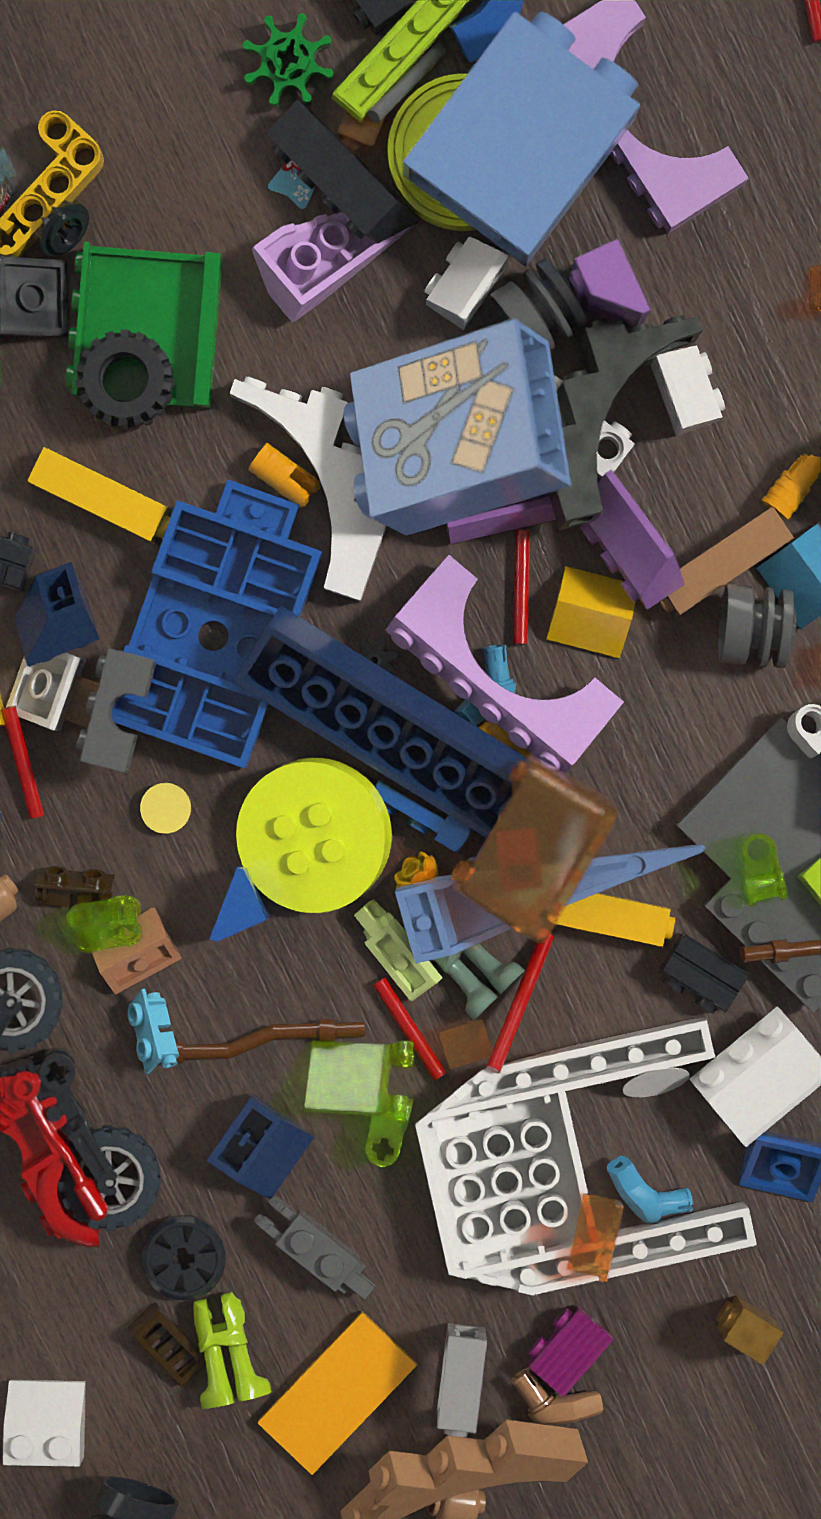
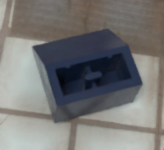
M72 562L39 574L34 578L14 617L28 667L50 661L58 655L76 648H83L89 643L100 639L87 594Z
M252 1093L206 1161L236 1182L271 1199L315 1136Z

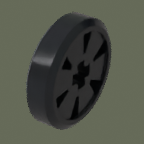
M192 1215L170 1217L159 1223L149 1234L142 1252L143 1270L149 1283L162 1295L175 1300L199 1298L210 1292L221 1279L226 1265L224 1241L216 1228L200 1217ZM180 1248H186L188 1254H194L195 1260H190L189 1267H182L181 1261L174 1260V1255L179 1254Z

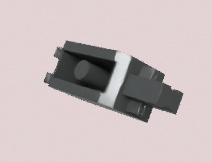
M274 1195L269 1204H271L276 1212L282 1214L291 1222L284 1230H281L268 1217L259 1214L254 1220L255 1223L276 1240V1246L336 1292L338 1289L345 1294L348 1288H351L366 1299L375 1288V1283L361 1273L366 1266L359 1260L360 1256L301 1209L297 1212Z

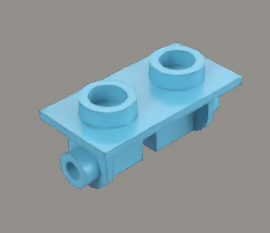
M141 989L129 1004L128 1020L135 1029L137 1056L140 1061H143L145 1073L150 1074L159 1063H162L163 1068L176 1066V1059L179 1057L173 1031H159V1028H167L171 1025L165 999L161 998L158 992L147 995L146 990Z

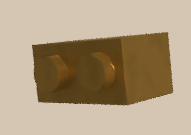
M738 1296L735 1297L732 1303L726 1301L716 1317V1321L719 1322L717 1329L723 1340L762 1365L765 1364L784 1333L775 1319Z

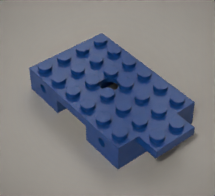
M231 480L226 482L216 514L178 500L176 501L151 572L154 575L129 646L126 645L123 651L157 661L148 697L145 698L137 695L121 697L115 703L112 711L115 723L239 767L248 768L270 704L233 681L280 605L301 617L323 555L322 551L288 540L299 510L298 504ZM210 621L222 623L228 631L226 645L217 651L205 649L199 641L201 627Z

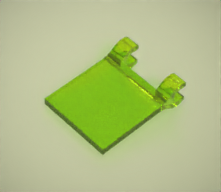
M313 1040L304 1105L305 1112L370 1115L384 1117L395 1122H408V1097L403 1095L387 1096L391 1064L403 1068L414 1067V1042L398 1041L382 1045Z

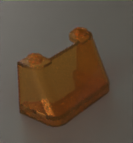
M529 754L525 762L519 760L513 768L509 777V781L513 782V795L476 858L471 857L467 862L461 860L451 876V881L454 882L452 887L455 892L522 935L541 944L551 932L609 834L618 812L609 797Z

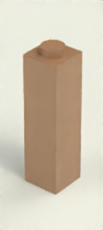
M771 507L680 568L685 585L659 601V603L667 613L673 610L676 616H679L788 543L794 537L774 507Z

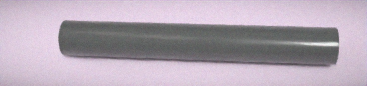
M435 43L368 111V117L373 122L379 123L446 55L444 46Z

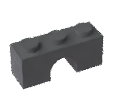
M108 648L107 656L100 655L95 672V677L101 678L98 692L90 693L85 713L91 715L88 731L81 730L76 746V752L82 753L80 761L125 773L129 772L138 735L120 730L113 721L112 711L115 703L123 696L137 695L145 698L148 697L156 660Z

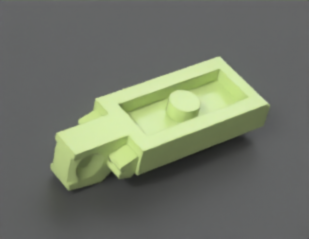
M374 899L354 914L365 929L363 931L367 938V941L364 942L409 1000H415L442 979V976L430 961L415 964L406 931Z

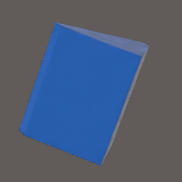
M243 865L238 866L210 940L218 942L270 917L258 888L253 883L247 868L243 867Z
M765 1131L747 1146L739 1186L813 1202L821 1183V1143Z

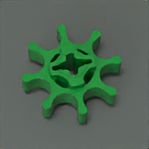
M303 13L298 15L295 29L287 33L277 30L273 17L268 15L264 18L266 28L271 32L269 41L260 46L248 40H245L242 44L245 53L255 54L262 60L261 66L256 72L245 75V83L251 87L260 80L270 81L275 87L269 99L272 108L279 106L281 94L288 89L298 91L302 95L303 104L310 106L312 104V97L305 89L307 81L315 76L322 77L328 82L334 79L332 69L322 68L315 62V56L319 51L332 46L331 37L325 35L319 41H307L302 36V31L307 24V17ZM292 48H294L295 63H290L283 75L281 59H286L291 53ZM301 49H305L308 57L302 53ZM268 65L274 68L275 73L270 71Z

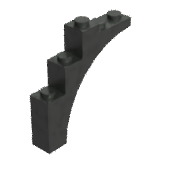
M685 315L675 316L663 322L664 325L650 328L649 324L638 325L629 329L628 334H626L622 320L610 322L609 319L605 318L587 325L588 328L585 329L579 342L589 374H587L586 370H581L566 375L564 377L565 380L562 381L556 391L566 423V427H564V424L561 422L571 486L548 493L559 530L594 522L603 512L597 485V450L602 425L612 401L622 386L641 368L654 361L656 356L694 343L703 331L699 316L686 319Z

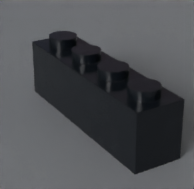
M296 100L266 133L275 142L271 149L285 163L288 164L292 160L300 168L296 175L308 187L313 189L317 185L325 193L321 200L336 215L342 211L350 219L346 226L359 239L363 240L367 236L378 244L415 225L421 219L411 209L395 199L397 195L377 176L372 175L369 172L370 168L350 149L347 150L344 147L345 143L300 101Z

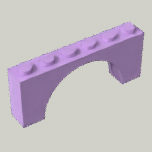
M601 0L564 24L576 38V41L568 51L592 69L601 58L614 62L619 50L627 39L643 27L646 17L635 0ZM627 130L610 153L618 165L623 162L630 175L627 177V180L638 197L643 194L651 207L647 211L654 224L659 229L664 226L668 234L743 187L749 179L729 147L702 157L678 158L664 155L648 148Z
M448 555L394 617L385 631L391 635L396 645L402 649H408L420 659L422 666L427 671L437 674L445 680L457 696L467 699L476 706L484 719L490 723L497 724L508 733L509 738L515 745L526 748L538 759L539 764L545 770L555 773L561 778L578 760L624 701L596 678L580 691L567 697L553 700H536L522 697L509 692L495 683L485 674L473 658L464 633L463 617L465 603L469 592L478 579Z

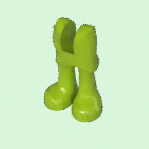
M233 1292L221 1295L222 1312L226 1320L223 1323L213 1325V1317L207 1299L193 1302L194 1324L199 1340L200 1353L204 1352L208 1375V1387L200 1395L202 1409L221 1407L235 1402L227 1377L221 1346H228L239 1402L261 1397L272 1392L268 1379L257 1376L251 1365L246 1345L248 1341L243 1327L245 1313L241 1300L236 1298Z

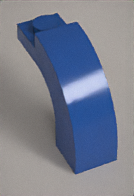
M483 0L473 12L448 26L466 61L472 62L483 55L514 12L520 14L524 0Z

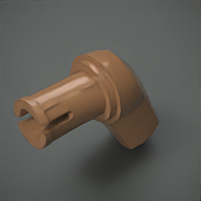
M529 1367L518 1372L515 1375L516 1377L510 1380L511 1384L514 1385L529 1406L528 1416L538 1424L574 1423L603 1412V1403L599 1392L589 1390L565 1395L564 1397L560 1396V1394L547 1393Z

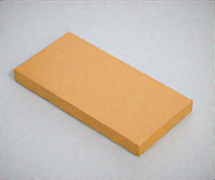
M362 1311L258 1419L257 1423L313 1475L417 1366V1363Z

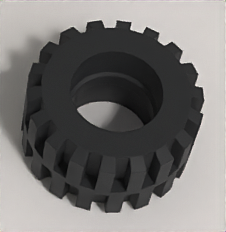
M121 329L120 333L107 332L104 338L100 340L98 338L94 339L91 342L92 346L90 349H85L81 354L83 359L81 364H77L76 369L78 374L76 386L80 393L79 397L90 413L105 425L108 424L120 430L122 428L135 430L138 429V426L144 424L148 426L153 423L152 420L163 415L165 412L164 408L167 403H171L173 398L172 389L175 388V380L173 378L174 371L172 365L159 344L153 339L147 338L145 334L138 331L137 334L131 333L130 330ZM121 359L137 360L145 367L148 374V384L144 392L138 398L129 402H118L112 399L106 393L103 385L107 369L114 362Z

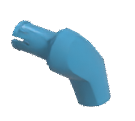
M506 645L482 647L486 675L499 686L515 694L516 681H513V678H510ZM467 699L453 711L476 727L486 720L480 714L479 709Z
M620 1155L607 1165L608 1173L619 1195L643 1222L657 1223L661 1216L692 1212L693 1207L690 1205H693V1199L689 1188L657 1193L656 1190H653L643 1181L631 1160L625 1156Z

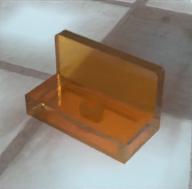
M583 1192L567 1262V1270L597 1276L599 1281L607 1282L623 1212V1205L620 1200Z

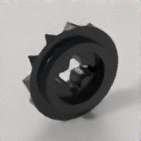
M64 200L59 208L52 206L51 213L47 217H42L43 225L36 230L39 236L36 244L49 256H60L67 253L81 241L88 228V210L77 200L73 202Z

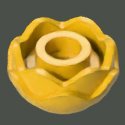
M420 851L418 856L406 858L403 862L402 870L394 875L397 883L396 888L438 877V866L435 858L432 855L429 857L423 851Z

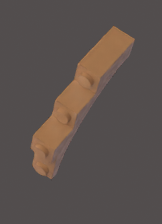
M505 1420L485 1440L447 1435L427 1455L389 1451L369 1470L370 1483L340 1513L342 1519H401L433 1503L486 1487L532 1481L567 1482L588 1463L578 1429Z

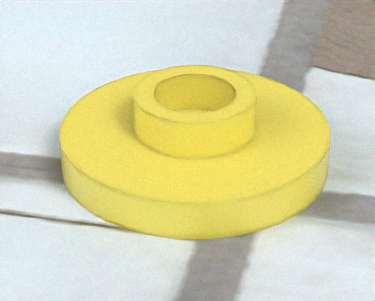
M160 783L151 787L144 794L141 800L140 812L143 821L150 829L158 833H173L181 829L189 820L191 802L187 793L181 787L171 783Z

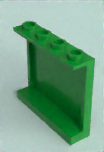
M84 242L83 252H77L75 259V274L81 275L80 290L74 289L72 296V312L78 313L77 328L71 327L69 333V350L75 351L74 365H67L66 388H72L71 394L73 397L81 399L76 386V380H78L76 369L77 364H81L83 359L81 357L83 351L90 349L92 346L91 342L94 339L98 338L100 340L106 336L105 333L110 331L120 333L121 329H125L136 334L138 331L145 334L147 338L153 339L159 344L169 359L174 371L175 388L172 389L173 398L171 403H167L166 406L211 409L223 265L221 253L206 252L205 255L99 247L92 246L90 242ZM121 359L114 362L107 369L103 379L106 393L118 402H129L138 398L148 384V374L145 367L134 359Z

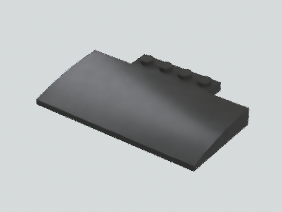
M782 717L675 824L695 845H704L703 853L729 878L704 906L745 947L768 945L771 940L786 939L788 943L821 940V906L797 877L821 857V815L819 814L821 810V755L818 754L810 759L788 734L787 722ZM821 955L792 957L788 962L780 963L761 960L813 1013L821 1006Z

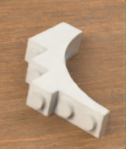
M245 376L244 382L234 379L230 391L231 398L259 410L280 425L303 449L316 470L328 500L332 526L331 560L324 589L361 602L387 526L372 518H367L356 502L354 479L356 475L364 473L361 448L348 443H343L341 448L335 446L344 421V407L348 402L342 400V393L322 387L320 392L311 390L308 402L305 404L301 402L303 396L285 389H281L280 394L265 390L266 383Z

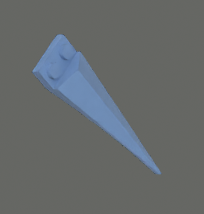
M699 844L541 864L542 887L503 891L500 869L434 877L432 880L398 887L395 894L414 961L417 964L454 955L586 897L702 853L705 846Z

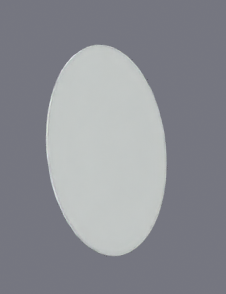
M680 1068L651 1071L630 1080L623 1087V1093L630 1097L659 1095L681 1086L689 1079L690 1075L688 1071Z

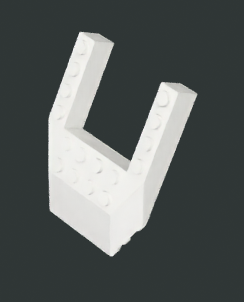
M704 1017L551 1050L504 1063L499 1074L493 1073L488 1069H482L420 1119L415 1125L448 1274L535 1295L757 1245L749 1208L744 1201L658 1220L657 1223H645L600 1234L596 1232L565 1091L715 1058L707 1020Z

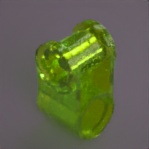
M750 831L744 834L738 842L737 852L742 871L743 890L748 906L754 907L756 902L779 898L781 901L787 900L785 879L779 864L774 840L758 831ZM762 839L766 845L765 854L757 860H752L748 855L747 848L751 841ZM771 885V886H769V887H764V888H759V889H757L758 887Z
M123 895L91 903H80L72 907L66 916L67 924L76 947L85 953H93L119 946H131L142 938V928L138 924L137 918L141 913V904L138 899L132 896ZM121 906L123 907V914L120 911Z
M376 1091L365 1149L368 1159L373 1164L388 1166L397 1160L404 1132L406 1133L414 1099ZM381 1138L388 1139V1146L393 1148L392 1154H385L384 1159H378L377 1152L371 1149L373 1143H380Z

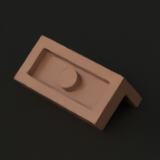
M155 908L143 912L89 942V947L99 972L115 995L182 959L177 947L167 934Z

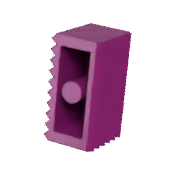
M579 1305L575 1306L572 1311L568 1308L563 1310L553 1323V1326L556 1328L547 1340L543 1336L540 1337L528 1351V1355L531 1356L528 1360L529 1368L562 1397L568 1393L613 1341L612 1334Z

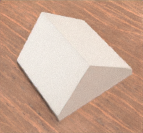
M63 653L50 661L28 667L24 657L6 707L16 705L19 717L46 728L61 731L86 660Z

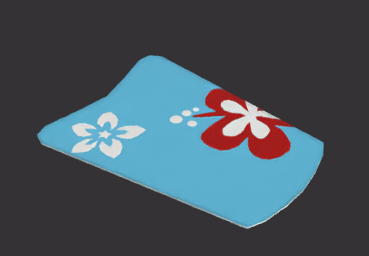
M291 160L288 164L285 163L268 184V188L288 196L299 208L304 209L315 187L311 189L296 175L300 168Z

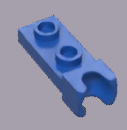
M380 780L378 781L375 788L381 795L388 813L394 816L397 809L410 816L407 822L408 825L425 835L431 829L437 832L434 837L436 841L456 853L460 851L472 830L471 828L450 815L443 819Z

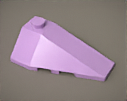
M343 212L330 216L324 214L314 217L309 222L298 225L292 223L280 227L253 246L252 252L268 294L293 323L324 301L413 228V226L377 244L367 236L363 240L359 239L346 226L350 219Z

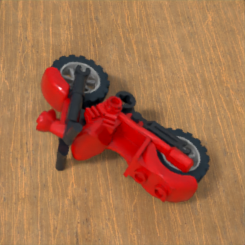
M4 948V950H0V974L7 972V985L3 989L0 988V1050L7 1051V1053H15L18 1050H28L35 1047L36 1044L44 1041L50 1035L59 1021L63 996L59 978L45 959L41 956L38 957L29 950ZM13 972L23 974L30 978V980L18 990L14 989ZM35 984L39 991L40 1001L24 999L23 994ZM22 1005L39 1008L36 1015L28 1023L21 1012ZM15 1015L22 1025L15 1028L7 1027ZM56 1047L44 1053L41 1060L35 1061L34 1056L27 1059L11 1062L10 1064L0 1065V1132L8 1134L13 1138L22 1152L23 1164L21 1175L25 1182L21 1186L31 1204L37 1202L44 1215L39 1218L48 1236L56 1235L58 1239L63 1238L71 1243L85 1247H99V1228H106V1231H114L116 1228L123 1226L127 1228L132 1226L139 1218L145 1217L150 1207L156 1202L160 1188V1168L156 1154L141 1135H136L128 1128L113 1127V1125H104L98 1129L93 1128L87 1118L84 1107L75 1097L70 1087L75 1077V1059L73 1055L64 1048ZM54 1061L58 1066L66 1064L65 1074L61 1077L57 1072L49 1074L50 1064ZM111 1151L121 1152L128 1157L117 1166V1163L111 1157ZM132 1162L134 1163L138 1179L119 1176ZM84 1165L89 1168L95 1177L94 1179L85 1176L83 1172ZM119 1183L136 1186L134 1192L126 1200L118 1188ZM105 1195H115L119 1203L107 1205L104 1197Z

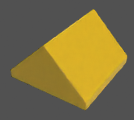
M565 566L546 640L620 658L635 607V602L629 598L621 585L623 581Z

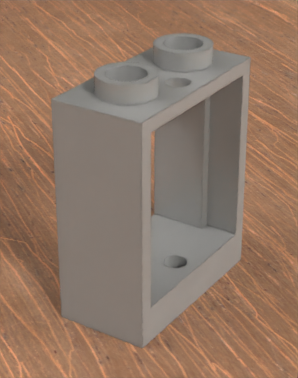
M448 1323L437 1406V1428L444 1429V1434L466 1437L467 1432L476 1433L487 1347L485 1327Z

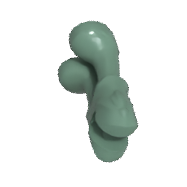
M479 943L454 955L434 959L444 973H448L467 996L465 1011L473 1021L498 996L459 960L462 952L478 967L500 994L525 971L515 962L501 963Z

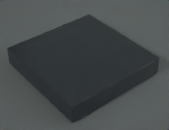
M0 256V335L68 337L67 261Z

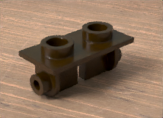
M61 866L39 868L34 888H36L35 901H42L43 905L70 907L71 894L78 895L77 908L104 910V907H112L113 892L111 890L115 874H105V872L98 869H89L84 872L69 871Z

